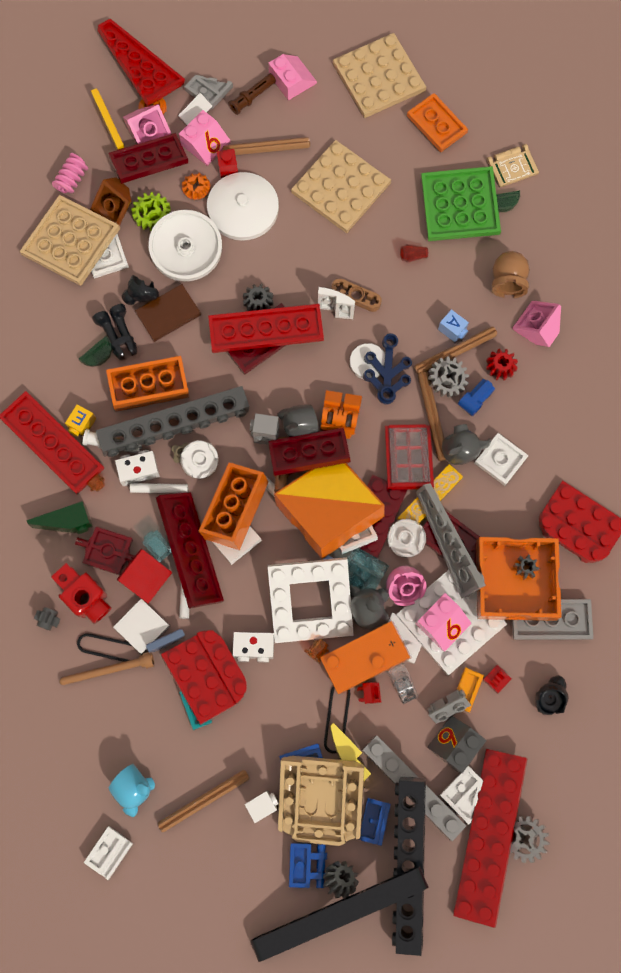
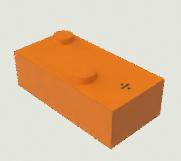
M181 356L106 370L115 412L189 398Z
M228 463L199 529V533L205 540L240 550L269 482L264 472Z
M393 621L320 657L338 694H342L412 658Z

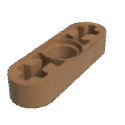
M344 279L333 281L332 290L337 291V287L342 285L343 289L338 292L353 299L355 305L371 312L380 309L382 299L379 294ZM354 291H358L362 296L359 299H354L351 294ZM375 299L376 303L370 305V301Z

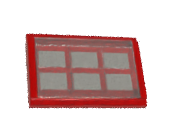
M430 425L385 426L388 489L415 490L429 483L434 488Z

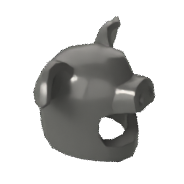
M297 405L277 413V416L283 420L284 431L289 437L318 432V421L312 405Z
M467 424L454 426V434L447 436L443 440L442 452L449 463L463 465L476 459L482 449L489 447L491 438L479 440L476 434L469 431Z
M350 585V597H352L351 611L356 624L368 629L376 628L386 623L389 616L388 612L384 609V603L390 598L384 588L360 590Z

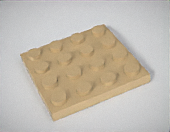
M394 33L333 59L336 71L364 118L426 91V85Z
M335 140L291 189V193L345 233H348L391 184V179Z
M59 195L19 252L24 257L81 286L120 230V226Z

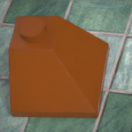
M117 177L104 179L90 210L120 226L131 203L129 187L124 183L121 184Z

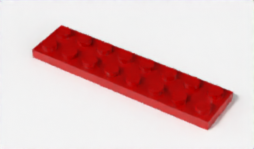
M486 749L481 773L483 783L481 790L478 792V800L474 809L453 915L455 917L496 928L528 758Z

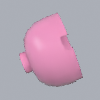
M399 566L389 574L386 580V590L395 604L409 606L415 604V600L421 599L424 596L426 581L422 574L414 567Z

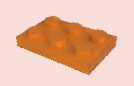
M435 93L407 112V117L440 153L468 133V128Z

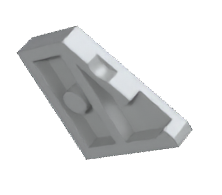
M195 75L184 87L185 91L194 98L201 93L212 105L210 108L212 110L233 88V83L231 81H227V83L218 82L216 78H205L204 76Z

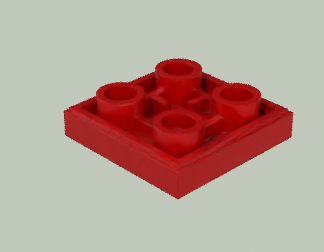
M140 549L117 578V581L149 604L172 572L146 551Z

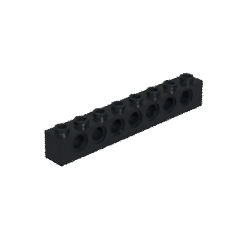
M400 777L399 783H395V795L399 796V803L395 804V817H398V825L394 827V838H398V846H394V860H397V868H394L393 877L410 870L403 864L407 860L413 862L414 867L420 866L424 875L426 778ZM412 796L416 803L408 805L404 798ZM407 817L414 819L415 825H406L404 819ZM404 840H413L415 846L407 847L404 844ZM424 891L397 902V909L393 911L392 923L396 924V932L392 934V946H396V954L422 955ZM410 904L414 910L411 912L405 911L403 905ZM410 926L413 932L406 933L402 927Z

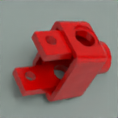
M65 563L51 576L64 590L62 594L58 595L59 598L76 616L81 618L87 617L93 624H96L112 609L105 601L107 598L105 590L87 572L80 576L72 567ZM88 593L89 601L81 605V597Z

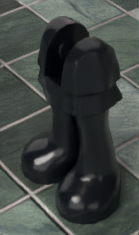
M117 304L109 310L121 334L119 338L113 328L108 312L101 311L93 315V322L105 330L111 343L110 347L114 350V355L120 361L125 359L124 352L120 346L126 343L132 356L137 354L134 337L130 335L125 324L124 317L127 311L124 304Z

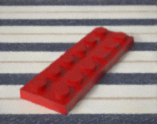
M320 304L208 315L212 353L324 341Z
M27 391L0 414V419L76 495L105 469Z

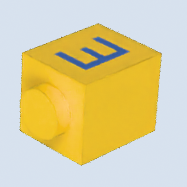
M76 405L65 424L69 429L68 432L74 436H84L85 430L92 427L96 417L91 411Z

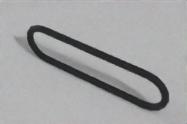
M89 633L81 635L77 641L78 649L81 652L123 662L129 661L128 659L84 650L80 646V641L83 637L89 636L132 646L129 642Z
M334 686L332 687L330 693L329 708L324 736V747L329 753L335 754L337 752L336 750L333 751L327 747V737L329 730L333 693L335 690ZM350 690L347 691V701L342 731L344 734L346 731Z

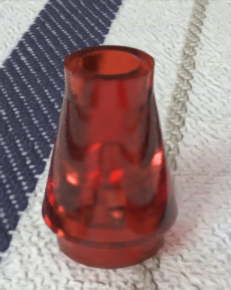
M409 244L401 246V260L407 263L427 258L428 248Z

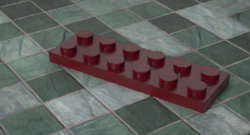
M191 492L157 496L156 501L188 608L223 602L224 599L206 540L199 533L201 524Z

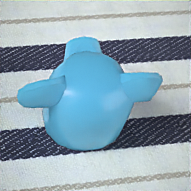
M131 764L114 778L108 789L118 804L124 807L122 809L123 812L130 817H134L137 815L138 806L147 800L151 790L155 787V783L152 777L145 778L138 768Z

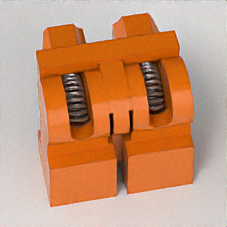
M326 390L321 429L327 431L344 427L346 439H350L355 434L362 396L346 393L344 402H342L343 393Z

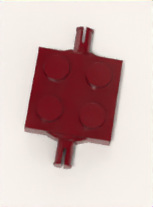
M95 527L93 535L89 540L77 537V541H75V545L85 547L86 554L82 562L83 564L119 576L126 562H131L135 555L130 554L133 538L103 528Z

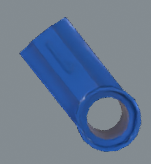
M482 379L471 392H467L462 397L458 405L470 416L475 415L482 407L483 402L494 392L493 384L488 380Z

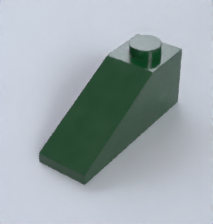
M83 501L26 520L27 524L32 528L70 533L77 532L78 534L87 532L88 528L93 527L87 507Z

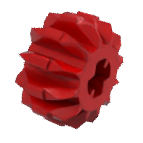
M499 348L496 353L494 351L491 352L490 357L486 360V363H488L486 370H491L489 375L493 376L495 374L496 380L499 377H502L503 380H506L507 376L511 378L514 375L513 372L517 371L518 367L516 364L518 359H513L514 353L507 354L508 349L502 352Z

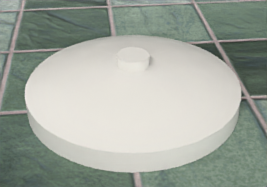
M239 172L225 176L213 186L207 199V211L209 218L215 223L222 235L230 239L242 241L258 238L271 229L278 216L279 203L275 189L266 179L253 173Z
M178 210L165 215L155 224L149 237V252L154 265L165 276L177 281H194L208 275L216 267L222 253V239L215 223L204 214L193 210Z

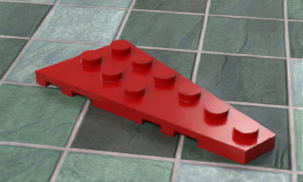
M108 19L98 25L97 31L147 107L184 85L185 78L112 19Z

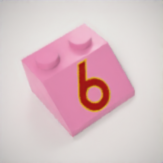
M204 110L179 133L181 145L207 166L217 157V151L223 150V146L231 142L218 122Z
M446 593L416 622V625L443 652L472 624L460 606Z

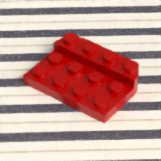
M564 481L560 483L539 516V525L543 536L546 538H558L561 546L580 557V561L584 563H596L605 559L621 535L620 517Z
M213 630L198 632L192 638L161 654L164 663L199 725L238 704L246 692V679L222 637Z

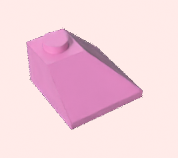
M159 104L138 109L123 117L136 144L172 134Z
M531 301L512 329L535 345L550 347L560 332L561 306L555 303Z

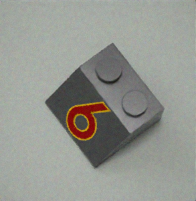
M450 716L427 748L458 773H463L487 740L468 725Z

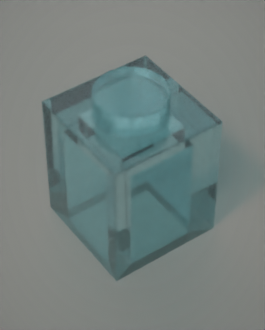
M158 530L155 532L151 531L144 537L143 545L158 562H161L172 553L170 544Z

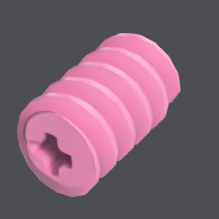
M70 153L66 163L59 170V175H56L55 181L52 182L53 187L62 193L68 192L73 194L74 190L71 187L77 188L78 185L75 181L80 182L81 178L79 176L85 175L82 170H88L83 159L74 153Z

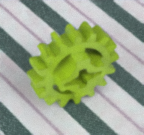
M153 192L150 193V196L144 193V198L138 196V202H133L134 208H131L132 216L137 226L142 225L143 230L149 227L150 231H152L155 224L162 217L171 213L170 203L167 202L166 197L161 198L160 193L154 196Z

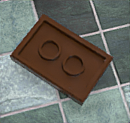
M183 284L135 310L136 315L153 342L201 316L200 310Z

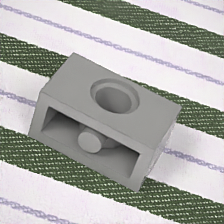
M255 413V419H251L250 431L251 436L254 438V443L269 445L268 441L277 440L279 417Z

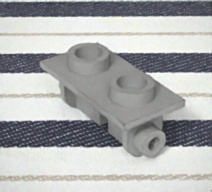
M463 689L460 691L456 690L446 696L448 703H445L443 698L431 703L430 707L427 708L428 715L437 724L446 721L448 717L456 713L463 712L467 707L471 706V703L465 698L466 694Z

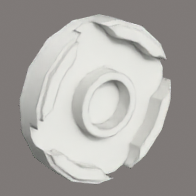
M362 344L352 351L350 368L358 378L363 379V373L367 369H372L375 372L376 378L381 376L371 364H367L364 361L366 353L371 351L376 354V358L384 367L385 353L379 346ZM367 356L369 360H373L372 356ZM366 373L368 378H372L370 373Z
M197 440L189 443L183 449L180 463L187 475L202 479L215 472L219 457L216 449L211 444Z
M401 519L390 527L388 544L396 555L413 557L423 550L426 543V533L423 526L417 521Z

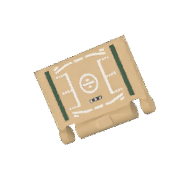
M527 144L522 145L524 152H521V148L518 146L494 155L496 162H493L491 156L487 157V163L490 167L493 166L494 177L499 188L539 174Z

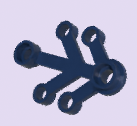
M392 333L387 334L382 340V345L385 348L384 367L378 361L374 352H367L364 356V361L367 364H371L381 375L383 384L375 377V372L372 369H367L363 373V379L371 382L378 391V400L386 405L391 404L395 400V393L411 383V377L404 374L397 383L391 386V379L412 365V360L409 357H404L392 369L393 349L398 344L397 336ZM386 341H390L392 345H388ZM367 356H372L373 360H369ZM403 361H407L408 365H404ZM366 373H370L372 378H368ZM402 378L407 379V383H404ZM383 393L388 394L389 398H385Z

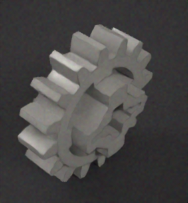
M447 356L444 360L440 358L432 364L433 368L428 371L432 375L428 377V380H432L429 386H435V393L440 391L441 397L447 394V397L450 398L452 395L457 396L460 394L459 392L465 390L464 386L469 383L465 379L469 375L464 373L467 367H461L462 361L456 363L455 357L450 361L449 356Z
M519 816V822L516 821L514 833L517 834L516 841L514 842L513 834L510 854L515 853V860L521 857L522 863H526L528 858L530 863L535 862L534 857L542 859L540 853L548 852L544 846L550 845V842L545 841L549 833H543L546 826H538V819L532 822V818L527 816L525 821L523 816ZM522 825H530L533 829L527 831ZM524 835L530 836L528 839L529 843H523L525 840ZM538 837H540L539 846L536 844ZM527 848L531 854H524L519 850Z

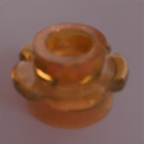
M99 474L93 477L88 483V486L91 488L90 491H100L105 486V478Z

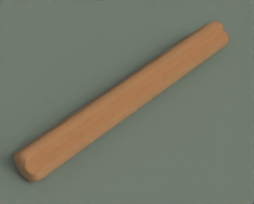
M304 137L224 145L223 150L234 149L235 155L303 149L310 147V139Z
M490 327L416 364L414 370L417 375L421 372H427L433 368L432 364L440 358L444 360V358L449 356L452 359L496 337L497 331L494 327Z
M421 372L418 374V379L437 458L439 461L446 460L442 452L444 436L432 387L429 386L431 384L430 380H428L429 375L428 372Z
M242 770L158 822L161 832L167 831L248 781L249 776L247 772Z

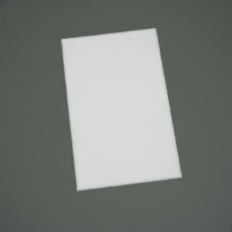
M199 93L178 116L188 125L202 110L207 113L212 105Z

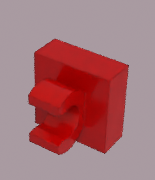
M496 665L483 681L498 694L512 678Z
M378 682L363 683V686L357 688V691H364V698H359V702H365V704L381 703Z

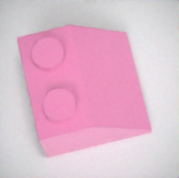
M282 54L268 63L269 73L275 77V84L287 100L317 84L316 79L298 56Z

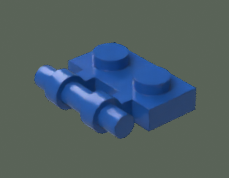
M291 843L289 887L310 888V879H316V888H324L325 880L323 875L326 873L325 860H327L328 854L325 853V844H317V852H311V844ZM311 859L317 860V872H310Z

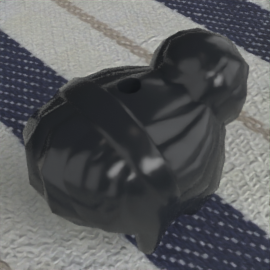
M134 275L131 276L128 282V289L122 294V299L127 305H134L136 301L148 302L159 297V292L154 288L153 281L147 286L144 280Z
M556 675L551 677L549 683L542 686L536 693V707L538 712L543 715L565 712L569 696L566 691L567 684L562 676Z

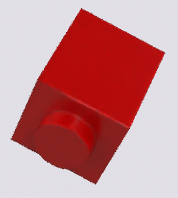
M235 150L217 151L221 178L238 173Z

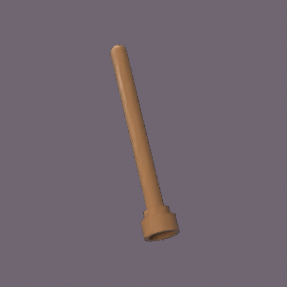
M145 652L137 659L60 678L59 682L61 685H66L138 666L146 667V669L155 666L153 654Z

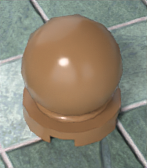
M515 251L504 252L495 260L493 266L495 279L492 282V293L496 296L505 298V295H514L513 298H519L528 293L529 282L526 279L530 269L528 260L521 253Z

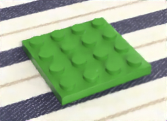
M493 166L421 173L428 241L501 234Z

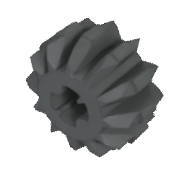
M262 283L259 287L253 284V289L247 287V293L243 294V305L247 306V311L270 309V306L274 304L272 300L273 293L270 292L269 287L263 289Z
M336 861L326 868V873L323 875V879L326 880L323 887H329L328 894L334 893L335 899L340 897L344 899L350 894L352 895L359 883L355 879L358 873L352 871L353 866L347 867L346 861L342 863Z

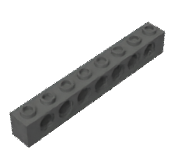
M243 386L98 429L96 430V435L103 456L113 457L118 455L120 451H133L138 448L137 446L143 444L149 446L162 438L168 440L173 438L175 434H188L193 431L192 429L198 427L204 429L217 421L218 423L228 421L230 417H243L249 411L250 406ZM225 403L232 404L233 408L226 409L223 405ZM211 408L215 413L208 415L205 410ZM189 414H195L197 416V419L189 420L187 416ZM175 419L179 424L171 426L169 421ZM153 425L161 427L157 432L152 431L150 428ZM134 431H141L143 433L140 437L132 435ZM117 436L124 438L121 443H116L113 440Z

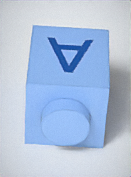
M451 309L440 322L438 330L453 342H456L459 338L462 340L468 333L467 327L469 322Z

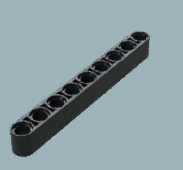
M417 866L250 940L258 962H261L426 890L428 884L420 866Z

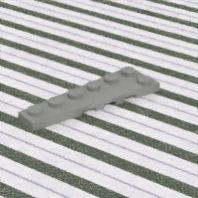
M431 483L423 485L416 491L461 599L468 597L486 586L484 576L478 572Z

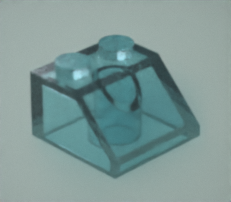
M360 548L354 549L347 558L349 585H353L360 590L366 588L376 590L389 565Z

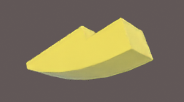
M332 723L330 725L331 736L340 760L360 763L357 758L362 752ZM364 767L365 781L371 773Z

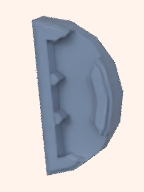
M182 629L176 630L146 644V648L149 653L161 650L177 642L185 634Z

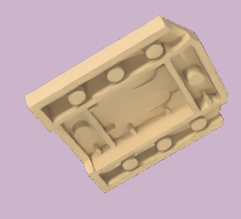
M303 756L283 757L280 770L278 830L288 833L297 842L340 846L351 839H359L361 836L364 765L356 761Z

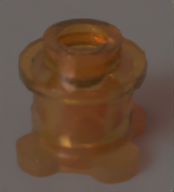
M314 639V643L309 649H305L304 652L320 664V657L324 656L326 652L329 653L327 649L329 645L322 639L318 641Z

